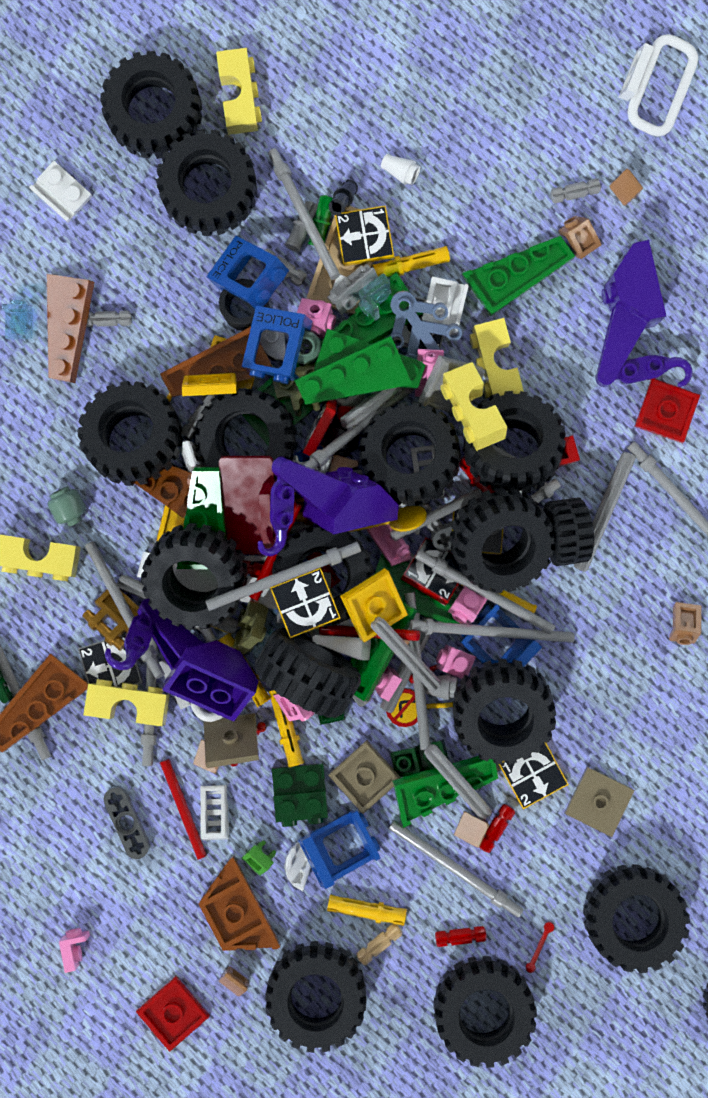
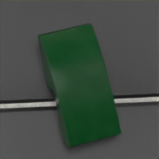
M444 739L430 742V744L436 745L449 760ZM420 745L390 753L394 770L400 777L434 769L435 766L427 759L424 754L425 750H421Z

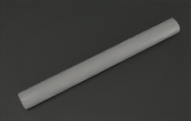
M476 488L427 513L426 521L416 529L403 532L394 530L390 532L392 539L397 541L468 505V501L473 497L476 499L481 497L482 491Z

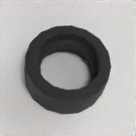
M242 278L234 280L246 288H250L255 283L251 279ZM223 289L218 304L226 322L236 330L243 331L251 327L254 313L246 318L233 316L229 306L235 295ZM269 301L264 307L270 308Z

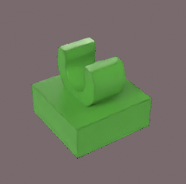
M264 840L251 847L241 858L260 876L273 865L274 862L271 859L276 854L275 850L271 851L269 855H265L262 852V847L266 844Z

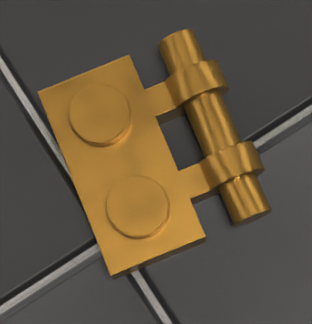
M107 589L95 601V605L101 610L95 615L88 609L82 617L88 622V626L92 630H97L105 637V642L110 646L114 645L121 651L124 648V640L120 637L124 632L127 633L129 628ZM121 591L134 617L137 616L139 607ZM107 617L117 624L113 630L104 623Z

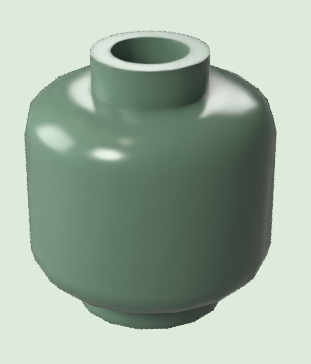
M305 330L301 344L303 351H300L297 363L307 365L315 362L318 358L321 341L311 331Z
M67 486L49 495L51 499L47 505L58 524L67 523L70 527L83 520L81 515L85 513L86 506L76 489H69Z

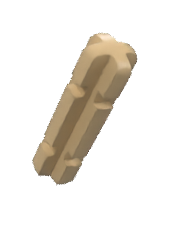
M392 923L386 928L385 933L381 932L370 941L366 949L363 947L357 952V958L363 965H367L373 960V956L377 957L392 944V940L396 941L402 936V931L397 924Z

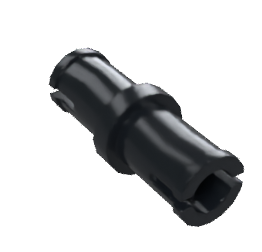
M347 179L341 187L335 190L333 199L329 203V210L332 214L341 215L345 208L352 204L354 194L358 190V185L354 180Z

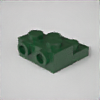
M323 763L272 768L276 823L282 822V827L296 826L298 820H308V824L323 823V818H328Z

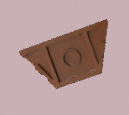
M232 856L198 903L223 951L280 948L281 944L235 856Z

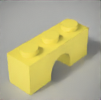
M247 48L217 51L221 85H236L241 89V93L236 99L223 101L228 135L258 131L257 123L262 122L260 106L255 107L254 98L259 97L257 81L252 82L251 73H255L254 58L248 57Z
M501 318L474 325L473 333L469 334L472 349L477 348L479 358L476 359V365L485 370L484 377L486 383L483 386L485 398H490L491 395L496 393L502 396L505 391H513V394H520V391L524 390L518 367L505 370L498 367L494 361V353L499 349L507 348L511 343L505 319Z
M473 362L444 373L443 385L440 387L446 400L450 399L453 405L452 412L456 421H461L464 426L463 433L469 444L473 443L476 451L506 439L507 425L496 405L487 409H479L471 404L472 400L483 395L484 386Z
M0 535L1 572L17 574L18 569L28 570L27 576L43 578V573L53 574L52 579L68 581L69 577H76L81 547L50 542L49 552L46 557L36 561L29 553L30 539Z
M97 679L96 684H88L83 715L112 719L115 716L118 703L122 700H128L137 709L136 723L164 726L166 725L170 694L163 693V688L148 686V691L138 690L137 684L122 683V687L112 686V681Z

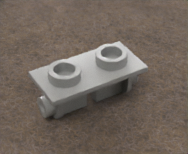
M368 264L359 266L358 269L347 277L352 283L350 286L342 281L329 291L330 295L327 298L333 305H336L341 315L347 310L352 309L367 293L372 292L381 283L375 269L371 268Z

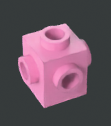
M301 299L297 313L305 314L313 321L311 332L316 334L318 338L324 339L327 329L334 330L336 324V315H333L332 304L322 300Z

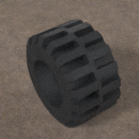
M580 497L545 503L543 511L551 521L556 535V542L553 544L555 552L553 557H549L553 565L563 566L588 562L592 557L594 549V529L592 518L585 502Z

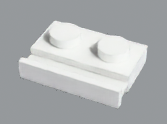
M55 161L37 178L36 183L29 187L67 223L93 197L88 190Z
M432 276L426 302L432 304L444 303L448 309V316L444 320H437L433 314L423 313L422 320L447 325L452 323L460 325L469 285ZM438 308L435 313L442 315L445 309ZM451 329L449 334L457 335L458 329Z

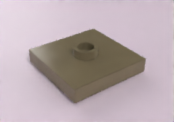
M255 713L240 715L234 722L226 718L213 722L204 721L205 763L207 768L259 760Z
M368 740L328 775L363 814L394 787L392 780L401 778Z
M586 767L564 813L613 837L635 790Z

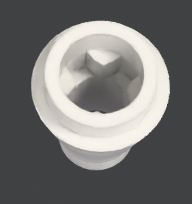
M386 154L381 163L382 169L389 172L404 185L407 183L413 185L420 173V166L414 160Z

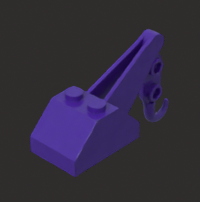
M649 240L635 242L604 286L605 289H602L603 302L605 305H609L611 315L595 380L601 387H607L615 380H619L624 384H632L658 378L671 368L681 367L685 371V378L677 385L678 387H683L690 382L693 376L691 364L686 359L648 355L627 360L643 330L655 327L666 317Z
M278 457L272 463V472L277 476V481L271 488L270 522L275 531L276 540L274 545L268 549L264 547L262 541H258V549L265 556H273L278 554L285 546L287 531L294 517V492L305 500L303 502V517L332 534L398 520L399 505L379 484L369 480L368 476L359 475L352 468L339 467L337 471L325 474L284 457Z
M144 599L138 608V615L131 621L124 641L125 661L115 660L111 656V650L107 648L105 650V658L108 664L117 670L131 669L136 661L146 653L151 638H153L171 669L165 680L163 691L234 722L256 693L258 685L257 677L241 652L217 640L203 643L188 629H185L182 624L178 627L171 624L172 621L170 619H162L158 615L159 611L157 609L153 610L148 604L150 599Z

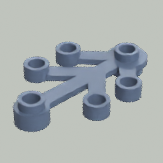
M399 291L392 297L390 305L396 317L393 331L390 335L392 339L394 337L401 338V341L395 344L397 349L404 345L402 332L406 318L412 325L407 352L404 356L413 357L417 360L420 339L427 349L441 350L430 333L445 335L451 341H457L461 338L462 330L458 324L452 323L447 325L424 321L416 313L433 314L435 319L444 320L448 316V309L444 303L432 304L416 301L415 296L408 291ZM402 301L409 303L405 309L400 308L399 304ZM438 308L445 309L442 315H437L435 311ZM451 329H458V334L455 336L450 335L449 332ZM444 354V357L454 359L450 354Z

